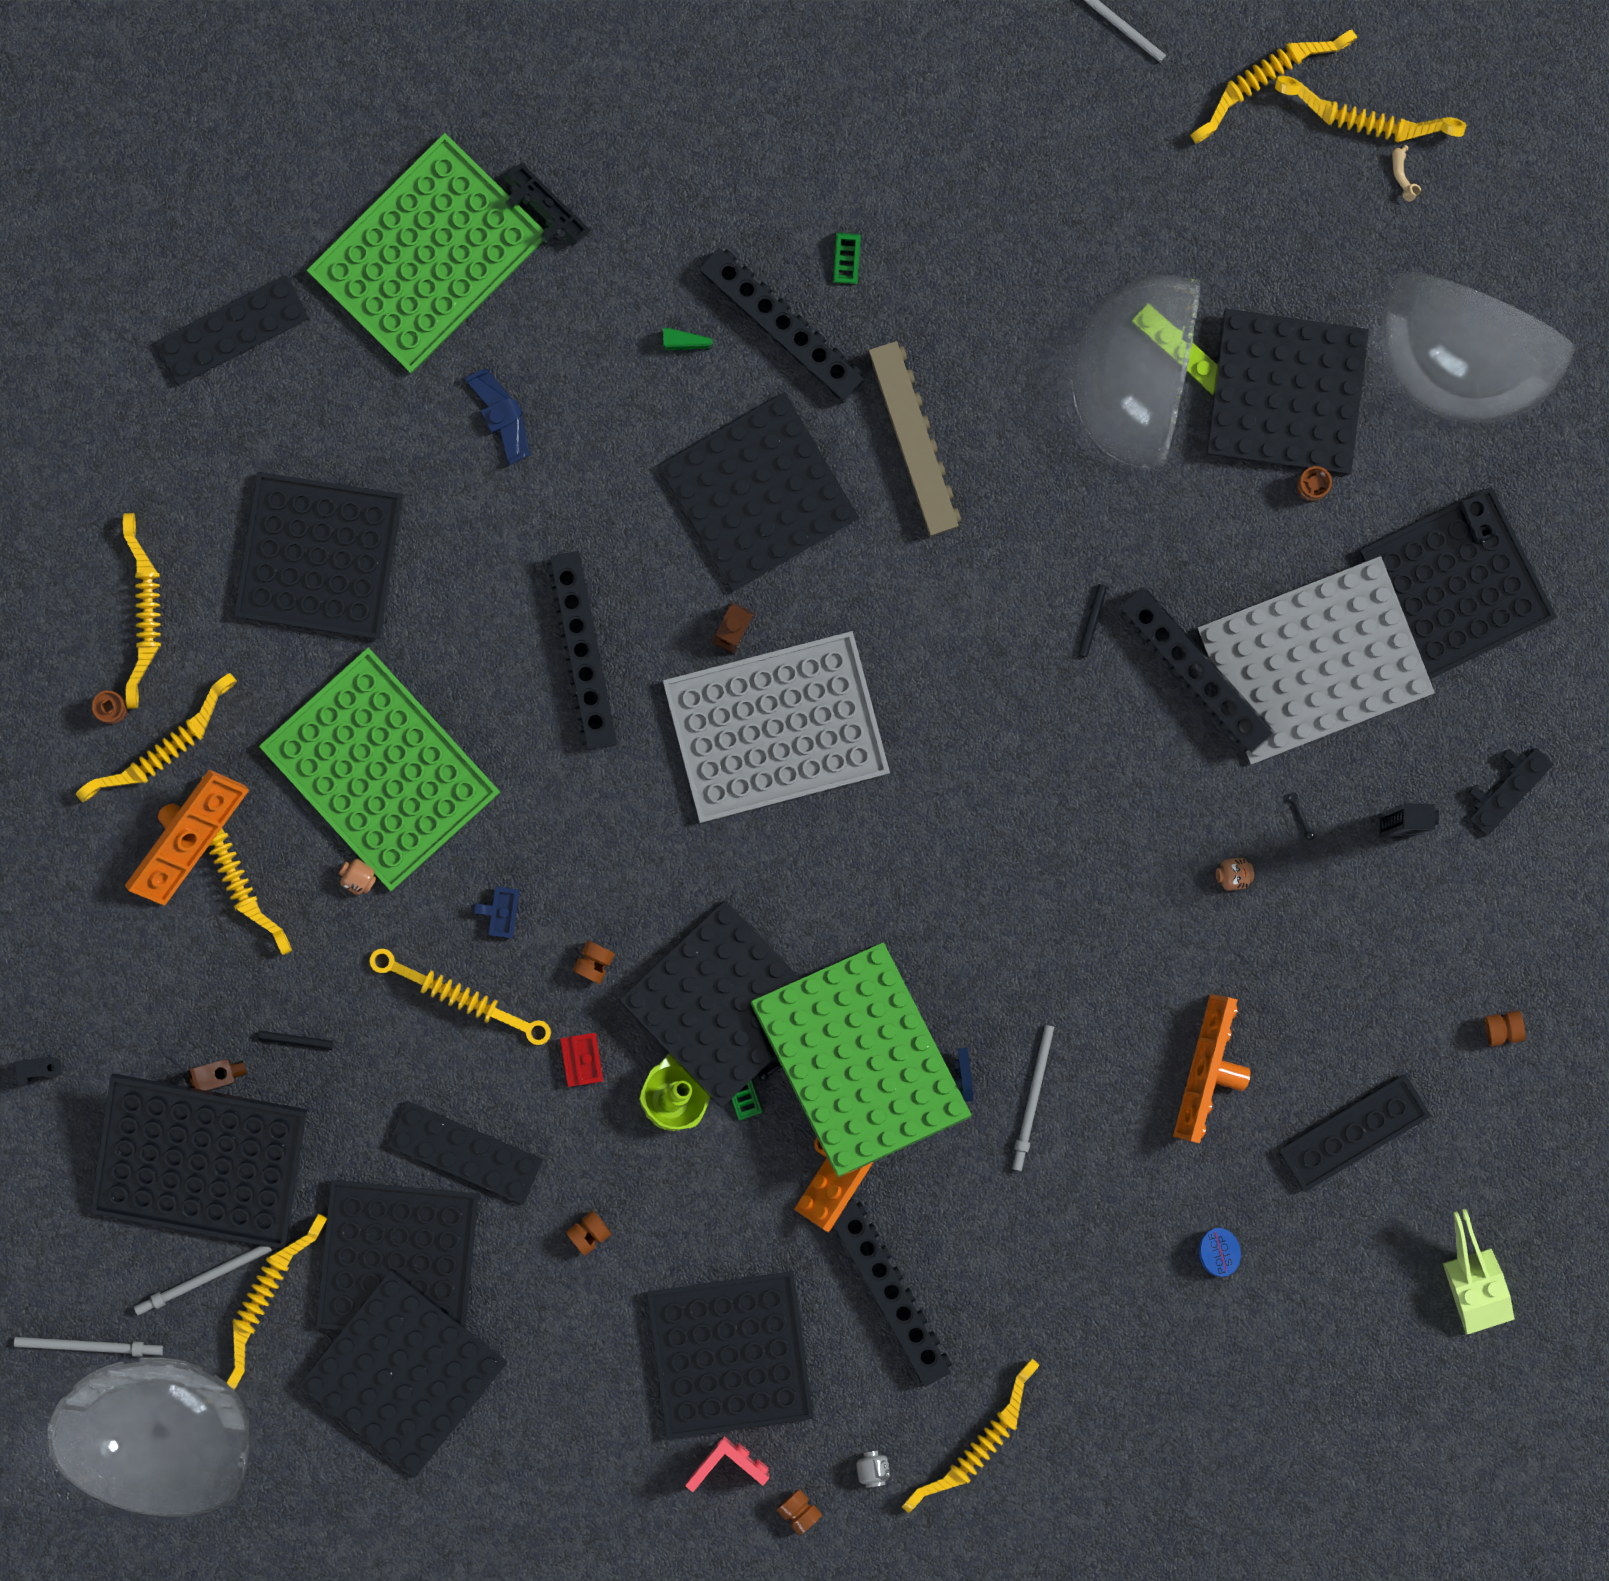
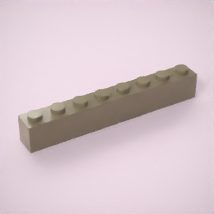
M897 341L870 349L869 356L929 536L931 538L958 529V522H961L958 508L952 507L950 499L954 498L950 485H945L942 476L946 475L942 461L937 462L935 453L938 452L935 439L929 438L927 430L931 429L927 416H922L919 407L923 406L919 392L914 393L912 384L915 383L912 370H907L904 363L907 360L905 349L903 346L899 347Z

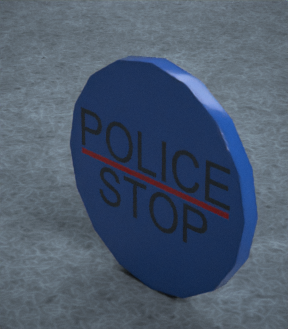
M1213 1228L1203 1235L1199 1245V1257L1203 1267L1216 1277H1226L1235 1272L1240 1263L1241 1251L1236 1237L1230 1231L1224 1228Z

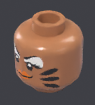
M1244 858L1225 859L1221 862L1220 868L1216 870V879L1227 891L1243 890L1248 888L1250 883L1253 882L1254 869L1252 864L1248 863Z
M354 859L350 863L345 861L338 872L341 875L340 885L355 895L367 894L376 880L374 870L359 859Z

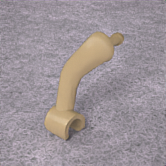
M1404 145L1402 149L1395 148L1393 150V172L1396 180L1404 190L1403 198L1410 202L1421 193V188L1417 184H1410L1404 174L1405 152L1408 150V146Z

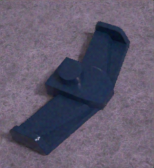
M487 369L480 370L466 377L465 381L488 406L481 410V413L492 434L499 430L501 431L508 466L530 456L522 419V410L517 401L506 392Z

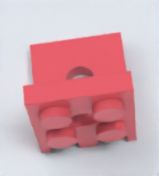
M724 1436L686 1481L685 1486L694 1492L724 1454L761 1485H764L770 1477L768 1473L769 1468L759 1459L754 1462L749 1457L750 1452L743 1445L738 1443L735 1446Z

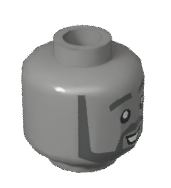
M878 1451L863 1453L864 1458L856 1462L859 1482L866 1484V1488L886 1485L885 1481L890 1478L888 1458L884 1455H878Z

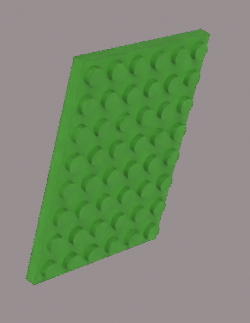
M444 133L307 269V272L412 374L544 242L540 238L544 230L519 205H515L511 209L505 203L510 196Z
M369 647L259 746L356 854L374 870L376 876L391 892L501 793Z
M884 942L751 1001V1005L837 1178L971 1118V1113Z

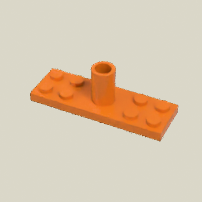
M208 770L181 808L177 804L164 806L159 811L158 819L165 828V831L125 884L128 891L165 906L248 793V788L244 784Z
M1210 994L1173 1137L1200 1143L1206 1132L1205 1122L1207 1115L1212 1109L1211 1099L1215 1084L1239 1091H1244L1248 1086L1250 1069L1222 1060L1225 1045L1231 1037V1022L1237 1014V999Z
M816 1137L814 1143L815 1150L827 1157ZM826 1158L794 1210L829 1232L873 1162L837 1178L828 1158Z

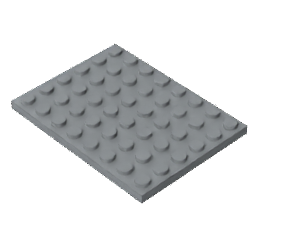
M1381 556L1197 628L1209 659L1276 732L1254 753H1251L1249 750L1246 752L1251 765L1435 693ZM1226 701L1230 713L1233 714L1235 705L1231 701ZM1243 719L1239 724V728L1243 733H1248L1251 730V723L1247 719Z
M853 631L663 680L700 823L890 774Z

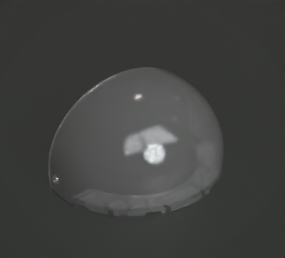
M1413 271L1399 272L1391 284L1382 307L1381 340L1386 361L1399 384L1413 397L1412 399L1427 410L1441 417L1461 423L1488 424L1501 422L1517 417L1536 407L1559 384L1576 350L1569 339L1537 318L1472 288L1424 273Z
M1160 274L1133 280L1112 292L1094 311L1082 331L1077 344L1072 369L1073 395L1076 408L1085 429L1096 444L1107 454L1125 464L1160 472L1164 468L1176 424L1180 396L1183 392L1190 357L1194 323L1197 317L1200 296L1199 279Z
M140 1358V1362L124 1364L122 1361L96 1370L73 1386V1390L65 1398H61L56 1405L47 1429L49 1451L53 1462L71 1483L87 1494L112 1506L147 1515L164 1517L193 1516L208 1513L226 1505L240 1491L249 1460V1424L245 1408L239 1396L217 1375L211 1376L202 1371L200 1366L174 1359Z

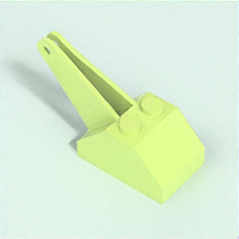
M1462 1209L1463 1220L1475 1253L1468 1255L1460 1216L1457 1211L1453 1212L1457 1259L1444 1262L1443 1266L1465 1334L1468 1335L1514 1320L1511 1297L1496 1257L1491 1248L1480 1251L1467 1210Z

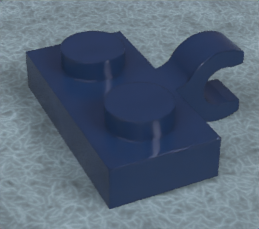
M495 886L493 906L475 903L474 914L491 916L490 936L513 939L519 889Z
M959 1048L958 1059H954L955 1074L960 1073V1077L956 1078V1085L960 1093L962 1092L965 1102L973 1101L974 1093L968 1048Z

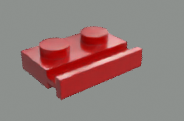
M596 1033L560 1038L568 1087L603 1082Z

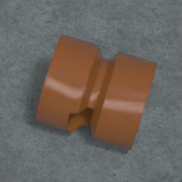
M1313 466L1305 470L1297 481L1298 493L1307 501L1314 502L1322 499L1332 487L1330 473L1319 466Z
M102 691L95 696L92 702L93 714L97 719L107 724L114 725L120 723L128 714L126 700L114 691Z
M587 940L581 951L583 957L577 959L572 971L601 984L606 974L604 968L605 966H610L615 953Z
M1520 1010L1505 1012L1504 1017L1500 1014L1485 1016V1030L1490 1047L1504 1045L1506 1040L1510 1043L1526 1040L1525 1026Z
M591 1210L582 1217L581 1224L575 1223L565 1231L584 1256L596 1248V1242L602 1243L612 1235L594 1210Z
M800 1488L776 1509L784 1520H791L790 1526L799 1536L823 1515L816 1506L807 1504L809 1498Z

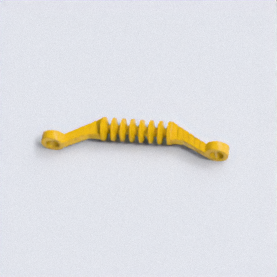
M1351 29L1333 42L1285 44L1287 52L1285 53L1279 48L1277 50L1279 58L1270 54L1269 59L1271 63L1262 59V69L1255 64L1253 65L1254 74L1249 70H1245L1246 79L1240 75L1236 76L1237 85L1232 80L1227 82V88L1211 121L1190 135L1197 144L1213 134L1228 108L1237 102L1241 103L1244 101L1243 92L1249 97L1252 96L1250 87L1259 91L1260 86L1258 82L1267 86V76L1275 81V71L1280 75H1284L1283 66L1289 70L1293 69L1291 61L1299 65L1303 59L1311 54L1338 52L1350 45L1358 37Z
M1279 76L1275 84V89L1283 94L1298 95L1328 123L1327 125L1331 126L1334 120L1337 119L1338 128H1341L1344 122H1347L1348 130H1351L1352 126L1357 124L1358 133L1365 126L1367 135L1373 129L1376 130V137H1379L1382 131H1385V139L1388 140L1393 133L1395 142L1440 130L1448 135L1461 137L1464 135L1467 126L1465 122L1452 117L1420 123L1406 121L1404 118H1401L1395 124L1394 116H1391L1388 122H1385L1384 113L1377 120L1375 111H1372L1370 116L1366 117V109L1364 108L1359 115H1357L1356 106H1353L1350 113L1347 112V104H1344L1341 110H1338L1336 101L1330 102L1320 99L1295 78Z
M124 513V538L137 560L135 578L143 580L142 583L135 585V588L143 590V592L136 594L135 597L143 599V602L136 604L137 608L143 609V612L136 614V617L143 619V622L136 624V627L143 629L142 632L136 633V636L143 638L144 641L136 643L138 662L126 684L127 709H137L139 704L138 684L153 660L155 653L161 647V643L153 641V638L161 636V633L153 631L154 628L161 626L160 623L153 621L154 618L160 617V613L153 612V609L160 607L159 603L153 602V599L160 597V594L153 592V589L159 588L160 584L152 582L153 579L160 577V573L156 571L135 538V514Z
M231 673L219 679L211 687L200 712L190 720H186L188 729L186 730L179 726V736L171 732L170 735L173 740L171 742L163 738L162 741L165 747L162 748L157 744L154 745L157 753L154 754L148 750V760L140 756L141 766L133 762L121 774L94 779L80 788L76 796L81 802H85L93 797L101 788L147 783V772L155 776V766L160 770L164 769L161 761L171 764L169 755L171 754L178 758V748L186 752L187 749L184 744L186 742L194 746L193 736L199 740L203 739L218 696L232 688L237 680Z
M221 828L209 845L215 847L209 854L219 855L214 864H223L218 873H227L222 879V882H231L226 891L235 890V893L230 897L231 900L239 899V902L234 906L235 910H239L273 933L282 955L292 952L291 945L283 929L261 913L256 902L258 900L256 896L248 897L253 888H244L249 879L239 878L245 871L235 869L241 862L231 860L237 853L227 851L232 846V843H223L228 834Z
M377 949L370 957V965L376 972H397V974L423 985L421 989L423 994L429 988L431 989L432 998L439 992L440 1002L449 997V1006L458 1001V1010H461L464 1005H467V1014L476 1009L475 1018L477 1019L484 1013V1022L486 1023L493 1017L524 1031L528 1040L536 1045H542L550 1039L551 1029L547 1023L539 1020L528 1023L497 1009V1000L488 1005L487 995L480 1001L478 1000V991L471 997L469 996V987L463 993L460 992V983L455 988H451L452 979L443 984V975L434 980V971L432 970L426 976L396 962L389 950ZM380 954H386L389 958V964L385 968H379L376 965V957ZM535 1026L544 1027L546 1034L543 1039L536 1040L533 1038L531 1032Z
M318 1214L306 1236L266 1258V1261L271 1265L270 1268L261 1267L266 1276L257 1275L256 1278L261 1282V1285L252 1284L256 1294L247 1293V1296L252 1300L251 1303L242 1302L247 1311L238 1310L237 1313L242 1317V1320L233 1319L232 1321L235 1369L224 1389L231 1393L234 1392L245 1372V1344L251 1333L254 1334L255 1329L250 1324H259L260 1321L255 1315L265 1314L260 1305L269 1306V1303L264 1299L265 1296L273 1298L274 1294L269 1289L279 1288L274 1280L284 1279L279 1270L288 1271L289 1267L287 1266L293 1255L317 1239L327 1220L326 1217Z
M1033 1358L1016 1376L1010 1403L1001 1413H997L1000 1422L990 1421L994 1429L984 1428L987 1437L977 1436L981 1443L980 1445L971 1442L974 1451L972 1453L964 1450L967 1459L957 1458L961 1465L960 1467L952 1464L950 1466L951 1470L943 1479L917 1488L902 1505V1508L908 1514L924 1496L959 1486L966 1482L969 1483L970 1479L967 1473L977 1474L974 1465L981 1468L984 1466L980 1460L981 1457L990 1460L987 1451L997 1452L993 1444L1003 1445L1000 1438L1001 1435L1007 1438L1010 1437L1006 1429H1017V1419L1024 1383L1039 1367V1364Z

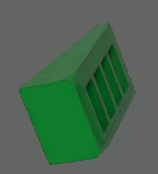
M836 232L833 282L857 284L861 234ZM841 240L855 241L854 246L841 245ZM840 250L854 251V256L840 255ZM839 261H853V266L839 265ZM839 270L853 271V276L839 275Z
M663 328L665 350L713 348L711 338L671 328Z
M752 1080L747 1083L749 1089L738 1092L732 1098L739 1120L762 1113ZM751 1094V1099L738 1103L737 1098ZM754 1103L755 1108L741 1112L740 1107Z

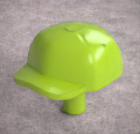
M668 1054L660 1065L655 1066L650 1071L640 1093L639 1100L646 1113V1117L654 1125L668 1131H679L698 1125L706 1111L710 1096Z

